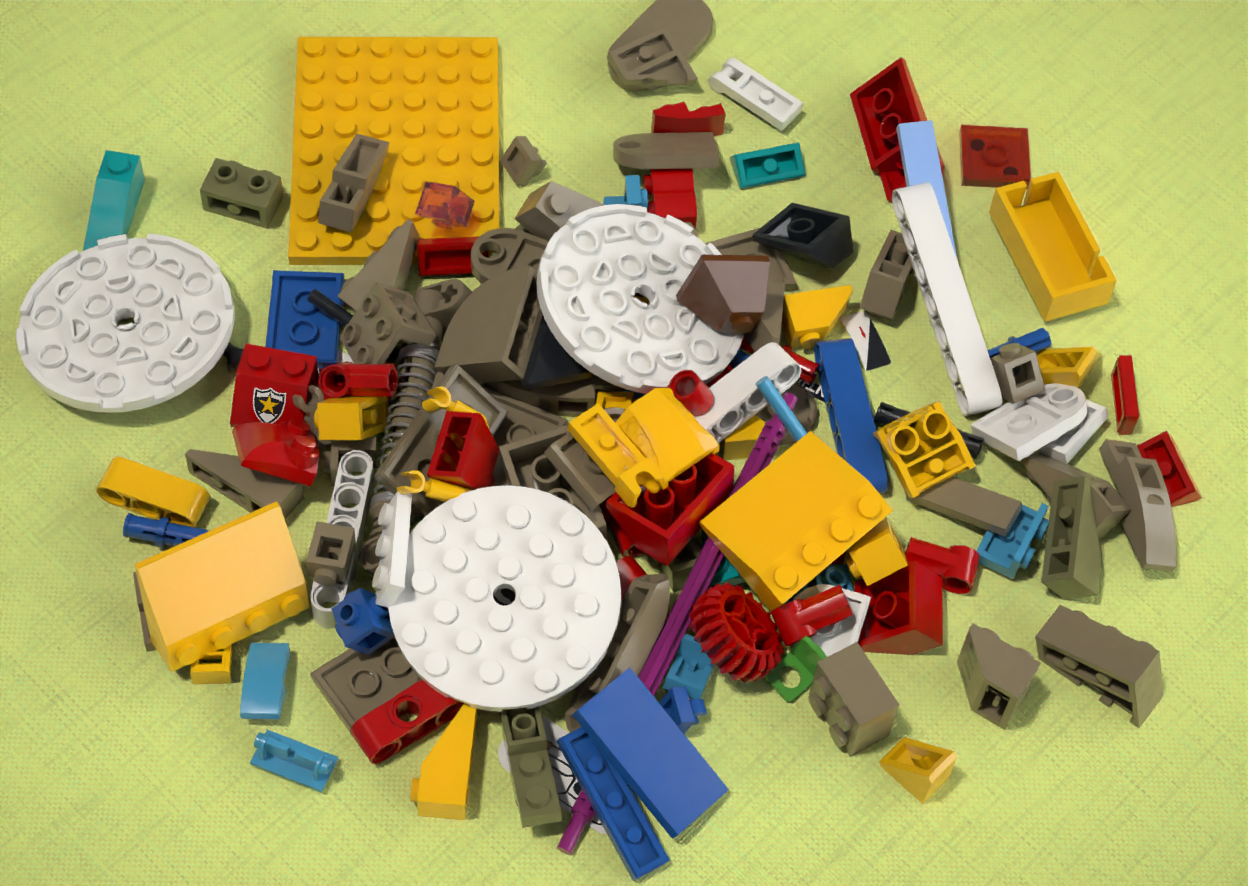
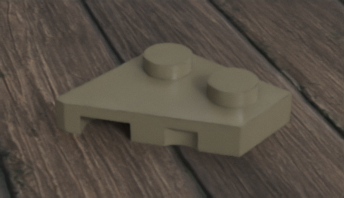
M662 26L610 51L607 55V60L623 85L692 86L698 79L666 26Z

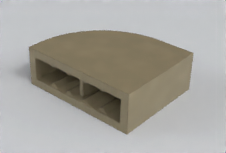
M532 266L513 268L493 276L476 288L465 299L451 319L434 368L445 374L450 366L458 364L477 383L522 380L543 316L537 295V271Z

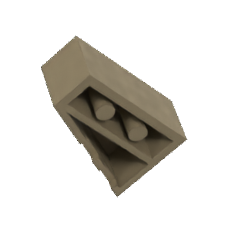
M550 181L529 194L514 219L534 236L550 241L553 234L563 227L571 217L585 210L605 204Z
M1059 605L1035 636L1039 660L1078 687L1083 681L1102 694L1099 699L1100 702L1107 707L1115 703L1132 715L1129 722L1138 728L1142 726L1163 697L1160 651L1145 641H1137L1130 638L1113 626L1100 624L1090 619L1083 612L1078 610L1072 611L1062 605Z

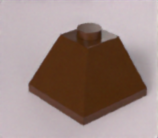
M702 254L676 294L677 301L718 332H733L735 334L751 332L765 313L770 266L769 256Z

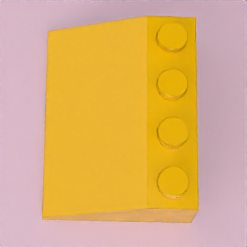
M809 431L698 524L767 608L772 611L784 604L888 516L893 509L863 475L813 432Z
M277 501L134 564L151 642L171 672L194 663L198 658H203L204 656L202 655L227 648L239 640L261 632L267 627L289 617L296 616L310 608L306 581L281 507Z

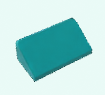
M799 142L735 154L730 157L731 166L740 189L806 176Z

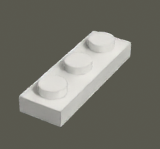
M398 491L389 504L384 503L378 518V524L383 527L375 550V554L380 557L379 566L374 573L372 585L374 588H377L376 604L387 608L393 605L405 588L412 494L403 495Z

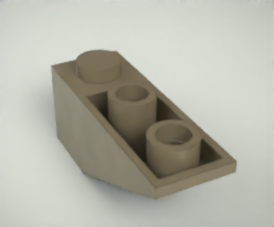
M408 219L402 226H397L389 235L385 245L367 258L361 271L343 284L337 296L345 310L352 315L356 313L363 298L369 293L375 282L405 290L417 247V239H419V233L412 220Z
M1041 453L1031 454L1029 457L1020 460L1026 467L1027 475L1046 492L1050 504L1054 481L1086 476L1090 479L1098 539H1103L1131 511V508L1106 480Z

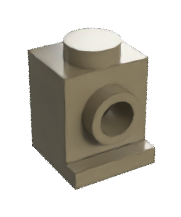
M1010 343L999 349L1000 355L991 358L1002 398L1012 403H1017L1045 391L1034 350L1022 345L1020 346L1019 343Z
M316 522L306 560L308 576H312L316 583L324 586H333L336 584V581L346 582L352 555L356 548L354 528Z

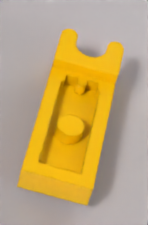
M599 403L569 422L567 430L615 485L614 490L629 507L633 508L637 504V498L641 493L639 485L645 486L651 493L659 491L664 479L662 472L649 457L645 458Z

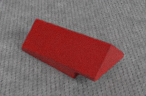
M902 57L850 93L871 170L880 175L887 201L892 203L893 190L907 187L896 127L901 123L928 121L907 63ZM938 150L941 172L943 177L945 166L942 161L940 152Z

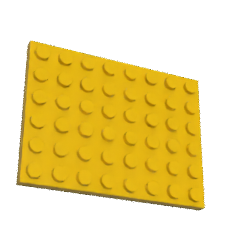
M498 37L297 38L289 265H364L367 258L373 252L379 251L385 245L391 232L397 226H402L408 219L413 221L419 233V239L480 237L490 230L499 228ZM361 134L389 142V149L369 200L353 231L348 232L319 224L320 199L332 182L333 169L355 135ZM417 247L415 250L412 265H418ZM488 250L489 258L494 251Z

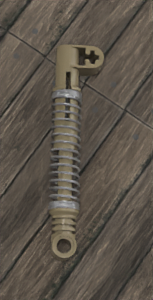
M450 279L421 287L415 292L414 300L436 334V337L429 347L417 343H403L400 347L397 358L399 366L396 368L399 382L396 387L397 393L395 392V395L390 398L392 405L388 408L390 415L386 418L388 425L384 428L386 435L383 438L384 446L381 448L383 455L379 458L381 465L383 464L382 460L390 454H385L384 449L386 447L391 450L394 448L422 408V402L430 396L427 394V391L432 389L435 376L439 372L434 367L444 333H446L447 327L458 308L472 293L461 280ZM388 437L393 439V443L387 444L386 439ZM375 479L377 486L373 489L374 496L371 499L370 516L373 518L370 540L364 544L359 553L360 566L372 576H374L380 557L375 554L376 545L382 534L383 527L378 524L379 514L384 503L389 504L395 496L383 484L380 485L377 479ZM379 488L384 490V492H380L377 494V490ZM411 511L410 526L415 523L417 518L413 511Z

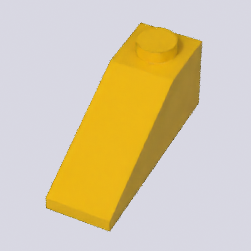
M463 704L423 761L420 778L412 779L410 801L417 802L418 816L465 820L478 709L471 708L468 704Z

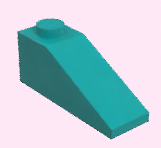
M105 151L96 178L83 251L97 246V240L124 234L127 236L145 182L140 155Z

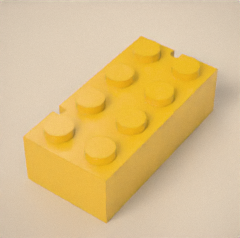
M1059 171L1030 179L1023 206L1021 204L1027 188L1025 181L996 188L989 214L1044 322L1108 304L1117 280L1105 257H1098L1100 248Z

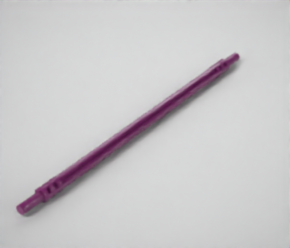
M786 392L782 398L789 408L793 410L798 398L794 394ZM774 413L771 420L766 421L728 498L771 463L786 432L783 422L776 413ZM709 536L638 676L653 696H655L681 643V639L692 621L689 613L693 610L692 605L700 595L707 591L724 557V554ZM582 789L571 809L573 816L557 846L559 851L567 855H571L586 823L592 822L596 814Z

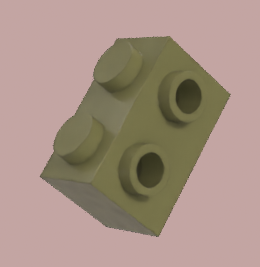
M215 158L200 188L203 210L268 229L283 199L281 177L270 171H260L243 166L236 161H225Z

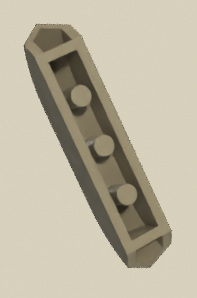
M668 573L643 575L632 580L621 602L617 630H615L612 641L607 648L606 655L597 668L579 685L565 713L566 726L569 732L582 727L572 714L630 667L639 676L667 616L670 598Z

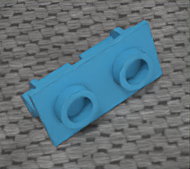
M267 729L265 734L259 732L255 738L254 747L257 750L250 764L322 792L339 758Z

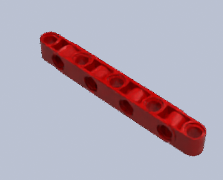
M630 555L616 561L620 578L621 602L632 580L647 575L634 557ZM420 680L362 716L352 725L349 732L372 764H378L453 720L464 703L441 695L423 680ZM406 713L417 716L415 720L410 722H404L399 719L401 715Z

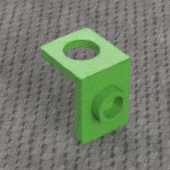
M805 636L781 659L776 668L764 678L787 703H791L812 684L817 662L827 656L808 636ZM790 667L798 672L800 682L797 687L788 688L781 683L779 674L783 668Z

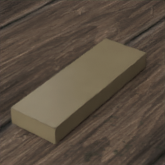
M951 477L925 490L915 498H909L905 492L907 501L1005 537L1022 511L1021 501L955 477Z

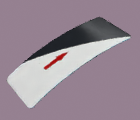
M860 311L840 318L854 341L866 371L891 363L879 333L866 311Z

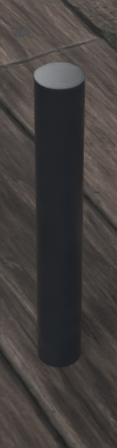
M316 289L307 298L308 302L343 326H346L354 316ZM396 345L388 357L396 361L400 347Z

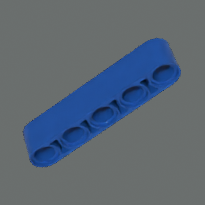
M852 338L816 342L814 347L815 363L820 364L818 376L837 454L863 475L879 494L886 493L888 487L886 468L879 440L872 434L876 431L854 341Z

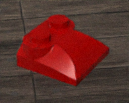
M290 419L289 421H282L279 425L253 422L234 426L232 434L241 466L311 487L317 474L320 452L314 434L310 431V426L299 419Z

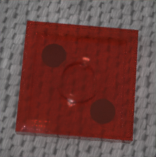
M961 124L959 131L961 186L998 188L1025 181L1027 185L1026 190L1028 189L1031 179L1028 128Z

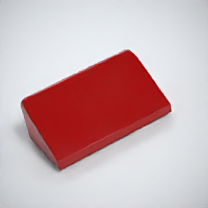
M1167 430L1137 445L1142 458L1156 460L1168 491L1171 507L1194 502L1202 498L1175 440Z

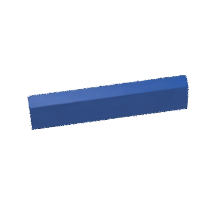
M580 727L559 738L556 742L632 880L635 881L669 862L670 860L627 782L586 731Z

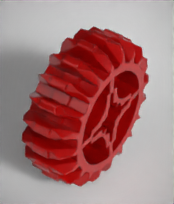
M729 583L724 585L717 584L714 587H710L696 599V602L692 605L693 610L689 613L692 620L689 625L690 629L696 633L693 639L695 642L700 643L702 647L701 653H705L710 658V664H716L719 667L721 674L729 673L732 680L740 679L746 684L749 681L756 682L758 679L764 678L776 668L777 664L781 661L780 655L784 652L783 646L780 644L783 640L781 635L777 633L778 628L770 618L771 613L765 611L762 607V602L758 603L753 598L751 592L745 594L739 585L733 587Z

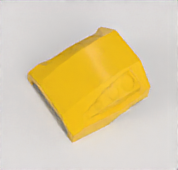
M670 388L653 389L629 405L615 422L645 458L649 457L662 472L664 478L661 486L662 490L668 487L669 481L710 453L714 455L719 452V444L715 438L674 397L673 391Z
M940 401L917 409L872 433L885 450L909 498H915L925 490L975 467L960 432L949 419Z

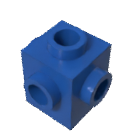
M359 588L348 593L344 600L331 608L336 620V631L347 648L370 655L395 637L390 622L389 609L376 604L375 593Z

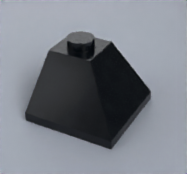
M793 202L752 235L754 242L805 262L821 265L824 268H836L854 252L849 216Z
M542 316L524 378L518 381L527 390L592 378L593 373L579 364L561 346L547 325L544 316Z

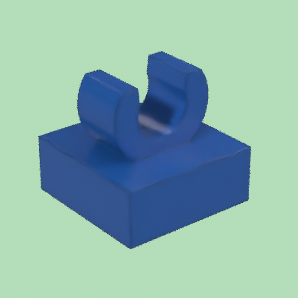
M672 687L659 702L684 734L692 725L699 723L697 716L707 714L703 699L689 700L686 687Z

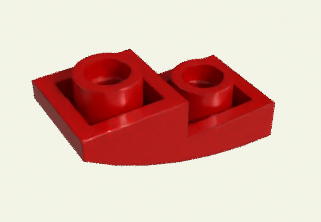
M685 101L673 105L667 104L653 110L651 132H713V136L722 135L726 113L721 103L712 106H702L690 112Z

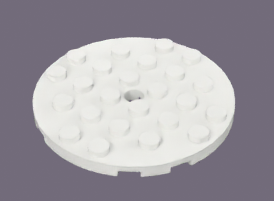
M625 204L594 207L571 217L563 227L553 234L548 242L537 270L536 283L540 308L551 332L566 352L588 371L609 383L627 390L647 394L655 388H666L670 380L678 372L692 370L707 384L714 380L728 366L737 353L744 335L733 332H718L679 303L676 294L702 254H722L712 243L706 245L691 232L694 228L668 214L666 218L648 213L646 207ZM635 293H640L649 299L650 304L647 306V303H643L637 298H633Z
M126 234L97 240V246L80 253L74 250L51 265L36 280L24 298L20 307L21 318L19 328H16V341L25 368L33 381L48 395L64 404L82 410L108 413L128 412L157 405L183 393L201 380L215 366L229 343L235 317L234 302L229 284L220 272L217 263L202 250L190 243L157 234H148L147 238L127 239ZM134 318V324L130 322L126 325L117 326L121 319Z
M509 485L491 486L469 491L446 501L426 515L415 526L408 539L405 588L393 605L388 606L398 646L410 667L425 683L441 695L468 704L471 708L502 712L503 709L524 707L530 709L554 701L576 688L597 668L606 655L607 648L612 641L615 630H617L621 608V587L618 567L606 539L593 522L580 510L567 501L538 489ZM507 588L515 591L516 597L511 604L502 606L495 602L494 595L497 589Z

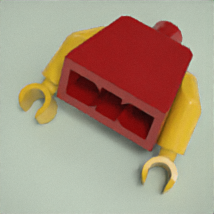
M435 387L427 391V394L433 396L434 399L430 398L423 401L422 407L429 413H434L441 409L446 410L427 472V476L430 479L425 481V477L420 471L402 472L400 475L407 476L410 479L411 487L400 486L397 487V491L403 495L422 491L425 492V497L446 502L463 493L493 486L495 483L493 472L499 455V447L489 430L485 415L459 400L451 401L450 392L445 387Z

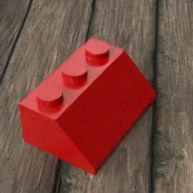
M710 453L669 481L668 487L664 490L660 488L657 493H651L645 486L639 485L641 493L637 498L635 507H629L617 492L607 500L606 507L636 548L668 566L702 528L698 523L727 500L733 488L735 466L721 457Z

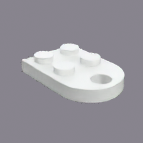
M1058 383L1044 385L1045 391L1017 403L1009 401L970 425L972 434L983 437L984 443L1020 461L1023 458L1029 457L1033 452L1051 441L1057 440L1061 435L1070 431L1085 419L1087 415L1085 395L1082 390L1075 386Z

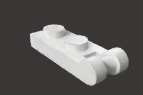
M729 58L722 65V70L720 72L716 71L708 79V84L712 90L717 93H725L781 131L802 111L803 102L735 58Z

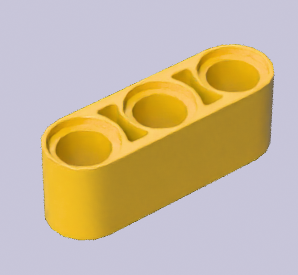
M114 457L96 488V493L112 505L151 519L170 518L171 523L196 527L211 497L205 488L194 482L122 457Z

